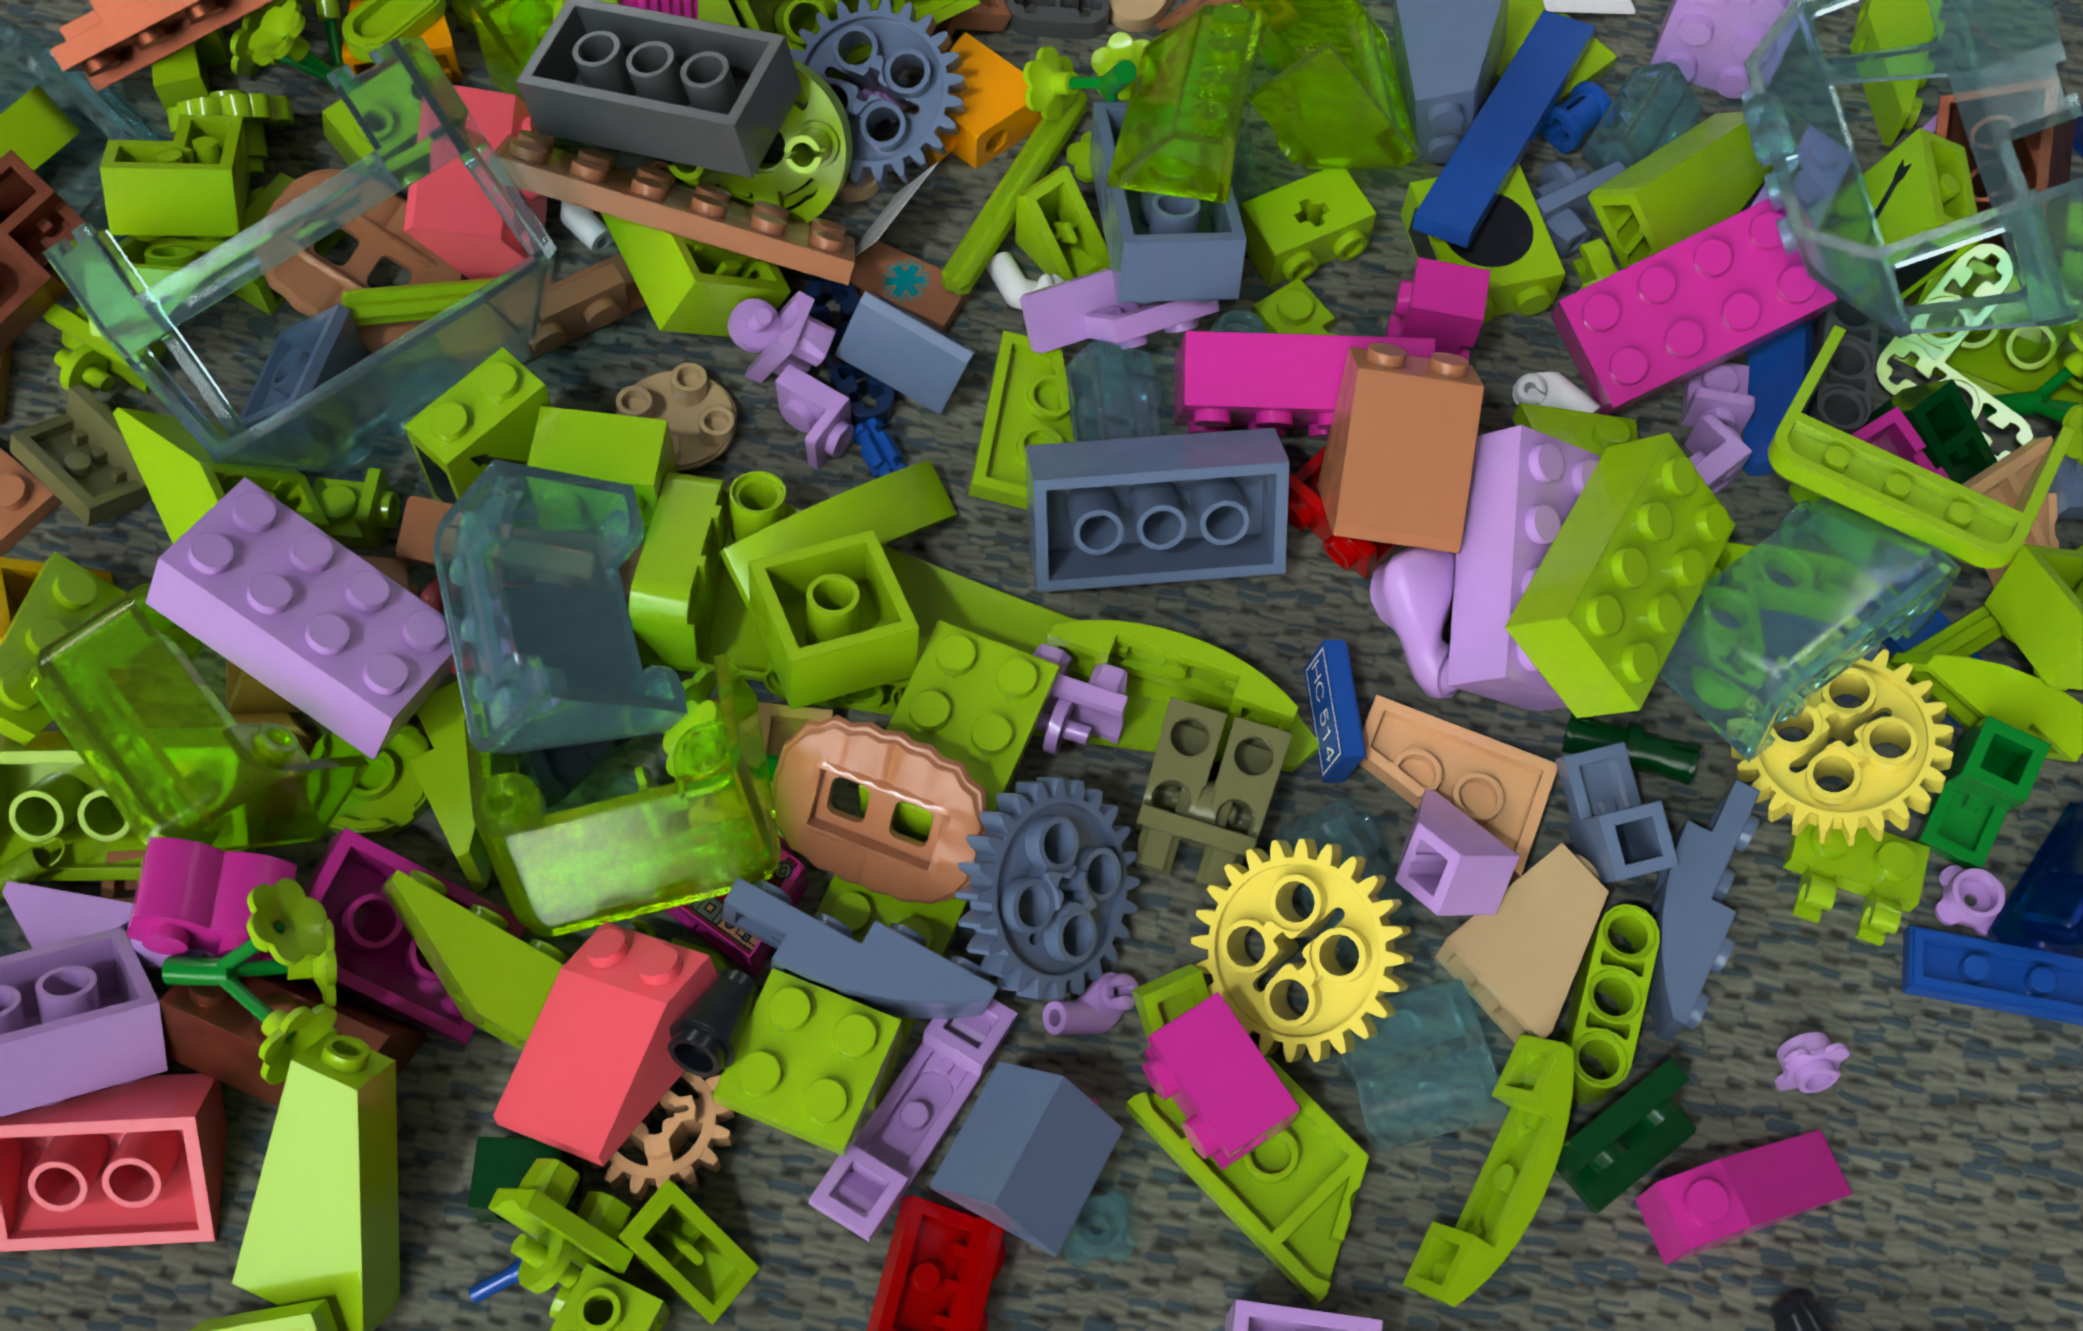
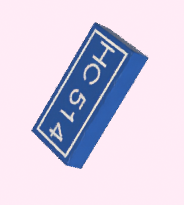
M1323 640L1305 665L1304 675L1314 736L1317 738L1319 745L1317 755L1322 783H1341L1350 776L1367 754L1348 645L1345 643V640Z

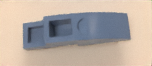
M1737 779L1718 801L1706 829L1687 820L1673 837L1672 841L1679 866L1658 871L1649 914L1655 919L1659 928L1660 943L1648 991V1004L1655 1035L1666 1042H1669L1684 1027L1692 1031L1697 1027L1711 999V995L1702 990L1709 972L1720 973L1736 943L1735 938L1727 935L1736 911L1721 904L1736 874L1735 871L1727 868V864L1734 849L1741 853L1746 849L1760 821V818L1751 814L1760 791Z
M738 877L724 900L723 921L777 949L772 957L770 972L772 968H775L891 1016L911 1019H954L982 1016L998 986L986 980L988 975L982 974L979 971L980 966L963 957L952 956L948 960L926 948L927 941L919 933L902 924L891 923L887 927L875 920L861 944L851 938L853 936L852 930L841 921L822 913H818L815 918L791 906L792 899L787 893L765 881L758 880L752 885Z

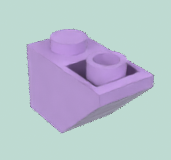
M1425 790L1402 846L1395 881L1437 916L1496 915L1520 855L1435 790Z

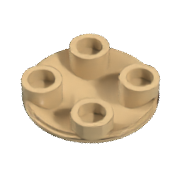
M682 363L672 371L648 376L635 385L623 388L616 397V414L668 420L678 472L697 469L717 459L729 447L736 433L737 411L734 401L719 383L707 377V373L702 366L695 363Z

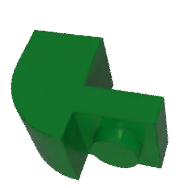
M1989 715L1976 722L1967 730L1952 752L1954 753L1950 769L1940 771L1946 776L1942 793L1934 794L1929 811L1925 814L1913 842L1930 847V852L1965 869H1982L2007 812L2026 802L2051 744Z

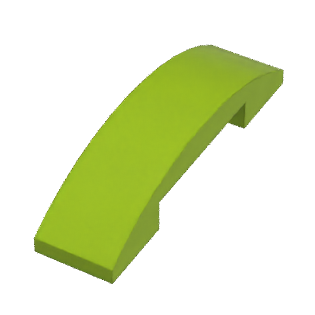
M927 460L881 476L815 504L722 549L719 553L749 610L748 561L870 530L875 531L881 546L884 547L901 538L905 540L958 514L931 461Z
M1079 620L1056 623L1051 625L1048 632L1046 645L1062 649L1071 656V665L1067 676L1088 683L1095 665L1105 663L1124 669L1129 674L1229 707L1224 726L1226 730H1231L1236 716L1282 731L1291 732L1298 706L1291 698L1254 667L1210 643L1166 628L1118 620Z
M1525 1034L1519 1035L1492 1093V1096L1510 1107L1508 1115L1455 1228L1435 1221L1431 1222L1402 1284L1406 1288L1446 1305L1456 1307L1492 1276L1521 1239L1532 1221L1552 1179L1569 1122L1574 1083V1049L1566 1043Z

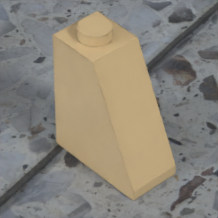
M1561 843L1506 889L1496 915H1474L1447 937L1435 958L1514 1044H1516L1520 1034L1547 1039L1554 1029L1609 891L1600 882V875L1596 868L1581 855H1574Z

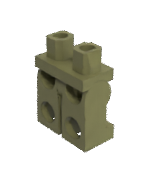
M1170 697L1136 822L1135 831L1141 832L1138 839L1136 867L1169 876L1178 845L1180 844L1204 852L1194 884L1206 889L1209 885L1214 884L1230 887L1232 884L1226 875L1224 867L1227 864L1237 863L1248 865L1246 851L1255 848L1292 733L1235 716L1216 781L1208 779L1227 714Z

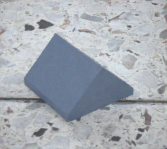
M865 291L854 311L835 356L940 415L977 350L876 292Z
M339 303L279 333L233 430L241 435L323 455L369 356L349 309Z
M999 1061L929 1186L935 1192L1056 1258L1124 1128L1065 1076Z

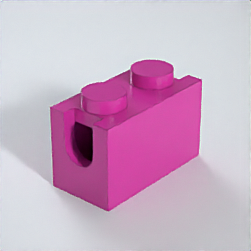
M1219 992L1148 1037L1147 1041L1151 1047L1144 1051L1143 1056L1147 1061L1142 1064L1146 1078L1163 1100L1170 1097L1173 1098L1187 1119L1182 1122V1127L1193 1148L1203 1159H1207L1212 1155L1222 1171L1290 1127L1300 1110L1298 1104Z

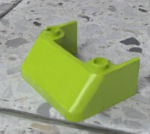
M1834 325L1770 442L1767 454L1773 471L1780 478L1969 566L1995 569L2009 564L2024 544L2076 430L2067 426L2062 427L2024 485L2014 508L2009 507L1804 414L1846 332V329Z

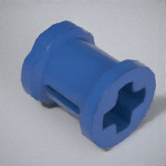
M1582 81L1570 91V96L1559 106H1553L1539 132L1560 153L1567 154L1581 145L1582 137L1590 130L1603 128L1613 119L1614 109L1611 99L1604 89L1596 83Z

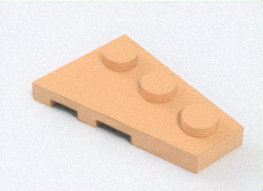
M1376 694L1362 730L1367 755L1359 765L1416 809L1425 790H1435L1520 855L1510 882L1514 883L1522 876L1558 770L1556 763Z

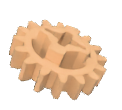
M685 1070L676 1082L688 1087L697 1095L698 1099H693L692 1095L679 1097L671 1090H668L621 1145L622 1148L635 1146L644 1152L648 1160V1166L634 1163L616 1151L604 1166L589 1161L592 1168L595 1170L611 1164L604 1177L607 1185L615 1190L629 1179L630 1193L634 1200L642 1201L646 1195L649 1185L657 1186L659 1189L667 1179L674 1183L682 1180L693 1192L699 1189L695 1171L703 1166L707 1170L717 1172L721 1165L712 1151L714 1146H731L733 1141L731 1132L720 1126L719 1123L735 1117L734 1111L714 1103L712 1098L721 1075L710 1077L704 1081L705 1077L694 1075ZM663 1109L667 1116V1119L663 1120L662 1123L663 1132L650 1134L646 1125L651 1123V1112ZM699 1135L693 1147L676 1160V1153L688 1137Z

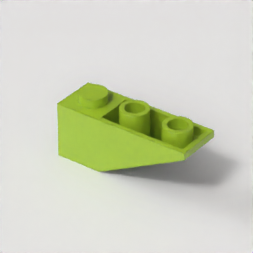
M1864 0L1860 7L1849 47L1883 145L1892 147L1902 129L1911 131L1918 119L1924 99L1917 97L1916 92L1917 89L1922 90L1934 63V57L1926 55L1927 50H1932L1935 46L1945 21V17L1937 15L1941 0Z
M397 869L386 880L381 889L463 1018L512 1047L523 1051L559 971L568 960L567 955L544 941L532 939L527 944L505 931L509 925L508 922L497 913L483 906L473 904L468 910L445 897L448 888L434 877L412 869L409 875H406Z

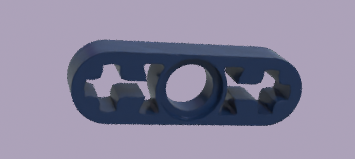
M819 277L807 286L804 294L815 299L809 316L836 329L826 357L822 361L831 386L834 390L850 398L852 425L854 427L860 422H866L873 417L883 420L886 424L893 416L895 409L894 389L853 365L838 361L832 355L833 351L839 346L860 301L857 291L850 281L848 285H844ZM833 297L836 304H840L842 323L833 326V319L829 308L823 305L822 299ZM865 377V384L872 399H876V407L866 409L865 404L862 401H858L856 380Z

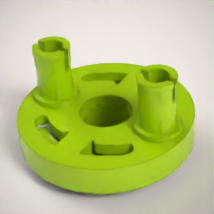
M793 59L802 88L796 100L803 105L808 103V106L804 108L794 102L781 125L779 132L784 139L785 147L784 156L780 162L774 164L761 162L753 178L678 162L668 167L675 177L684 181L687 188L695 190L698 183L713 186L719 184V188L727 190L732 194L730 200L750 207H754L755 201H765L788 208L800 202L806 196L815 193L813 197L808 198L802 204L789 210L788 218L808 224L813 218L819 216L829 207L846 182L853 150L849 120L841 101L830 85L810 67ZM813 179L810 183L803 186L808 180Z

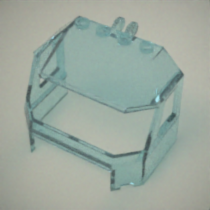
M1792 0L1745 61L1744 65L1751 87L1740 91L1744 105L1742 107L1743 116L1757 162H1760L1763 168L1773 165L1775 172L1763 177L1774 210L1786 209L1787 216L1777 219L1776 224L1787 256L1799 252L1809 277L1898 338L1923 333L2069 325L2083 320V177L2037 192L2036 188L2029 190L2011 142L2083 116L2078 92L2065 96L2055 64L2067 60L2061 41L2053 0H1926L1936 34L1934 40L1923 44L1830 58L1824 55L1813 21L1818 16L1859 0ZM1948 77L1974 160L1992 208L1885 245L1834 85ZM2001 233L2021 290L1922 305H1904L1894 274L1897 268Z
M422 37L395 38L379 46L369 53L375 66L355 76L348 64L326 74L374 147V152L150 288L147 287L109 231L105 229L96 232L89 221L83 222L71 231L75 237L74 240L68 241L67 238H64L43 252L103 338L205 448L214 462L317 472L336 462L343 471L374 452L369 441L390 430L395 439L406 434L403 425L501 347L505 348L520 363L533 356L528 345L535 342L540 332L557 248ZM459 157L530 256L472 294L247 429L176 327L391 196ZM159 340L166 344L224 426L228 435L222 437L156 359L149 349L150 345Z

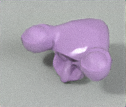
M1410 547L1393 556L1388 563L1379 565L1375 570L1370 585L1371 602L1379 618L1390 628L1394 629L1398 635L1410 672L1424 693L1432 698L1451 699L1459 689L1447 686L1450 645L1442 639V634L1448 620L1453 599L1456 553Z

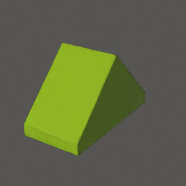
M1068 166L1059 167L1017 195L1015 243L1046 274L1050 276L1056 274L1064 281L1111 267L1106 244Z
M669 1179L662 1184L618 1236L624 1247L634 1253L633 1259L712 1325L760 1269L728 1235Z

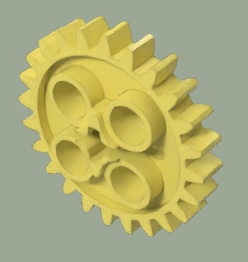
M1833 641L1827 642L1824 658L1815 659L1811 651L1806 646H1802L1799 652V665L1795 667L1782 657H1777L1775 659L1774 671L1776 679L1765 675V678L1756 690L1758 695L1753 694L1748 702L1740 705V710L1745 714L1734 715L1732 719V733L1739 737L1731 740V757L1743 760L1736 765L1737 780L1741 782L1754 781L1751 787L1760 791L1755 803L1771 799L1767 820L1772 823L1788 813L1793 816L1791 834L1794 836H1798L1808 824L1817 826L1819 844L1826 843L1832 829L1842 830L1843 837L1848 846H1854L1857 829L1866 827L1870 835L1877 842L1882 841L1884 821L1889 820L1903 831L1908 829L1910 814L1907 807L1922 814H1926L1929 811L1931 798L1926 791L1942 793L1946 776L1940 771L1950 769L1954 753L1944 748L1952 742L1953 727L1939 724L1945 719L1946 703H1926L1932 693L1933 683L1931 680L1911 685L1909 682L1913 666L1906 663L1894 671L1887 668L1889 651L1885 649L1878 653L1872 662L1864 660L1862 643L1859 642L1854 644L1848 657H1839L1838 650ZM1842 694H1851L1860 698L1864 704L1856 708H1844L1838 706L1832 699ZM1882 712H1887L1891 715L1872 721L1873 717ZM1787 727H1797L1803 729L1809 736L1798 742H1790L1782 739L1777 733ZM1834 738L1836 740L1828 745L1829 739ZM1853 739L1852 746L1847 747L1845 743ZM1880 743H1892L1903 749L1905 754L1897 758H1886L1878 755L1872 748ZM1808 764L1807 768L1798 773L1790 770V767H1800ZM1825 776H1837L1845 780L1849 787L1840 792H1829L1819 787L1816 781Z
M1299 839L1294 853L1287 840H1274L1271 842L1270 858L1261 848L1249 849L1246 851L1249 870L1238 863L1227 864L1224 869L1232 885L1230 887L1222 884L1208 886L1207 891L1218 903L1217 908L1196 911V916L1204 923L1210 925V930L1207 935L1191 938V944L1208 950V959L1194 966L1201 969L1203 974H1212L1214 982L1207 987L1210 997L1219 992L1236 1018L1241 1021L1240 1024L1252 1039L1260 1034L1259 1050L1263 1056L1275 1054L1282 1042L1285 1060L1290 1063L1302 1060L1306 1046L1314 1062L1329 1059L1330 1042L1340 1054L1355 1050V1040L1352 1031L1363 1039H1369L1378 1034L1376 1025L1370 1017L1371 1014L1381 1018H1388L1396 1013L1392 1004L1384 997L1385 993L1407 990L1408 984L1392 974L1394 966L1413 962V956L1406 952L1395 950L1394 940L1411 933V929L1409 926L1391 925L1388 918L1402 905L1400 899L1380 901L1377 894L1387 880L1384 875H1374L1364 880L1360 878L1366 862L1363 856H1352L1340 865L1342 850L1339 844H1326L1319 856L1314 839ZM1301 883L1308 886L1314 895L1315 904L1313 912L1307 919L1301 918L1296 913L1292 903L1294 890ZM1337 908L1343 909L1345 913L1344 918L1334 928L1323 932L1304 947L1302 954L1306 961L1284 965L1269 981L1265 990L1261 991L1258 989L1257 981L1267 971L1278 967L1297 952L1299 946L1294 938L1309 937L1317 934L1331 919ZM1251 928H1255L1260 932L1265 942L1264 955L1258 963L1250 959L1245 951V937ZM1344 935L1355 942L1359 951L1358 964L1352 972L1344 970L1336 960V945ZM1293 980L1302 984L1308 993L1309 1004L1303 1016L1297 1015L1292 1011L1287 1003V990Z

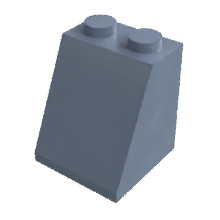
M1393 0L1394 54L1416 162L1432 161L1435 163H1447L1490 96L1506 44L1509 0Z

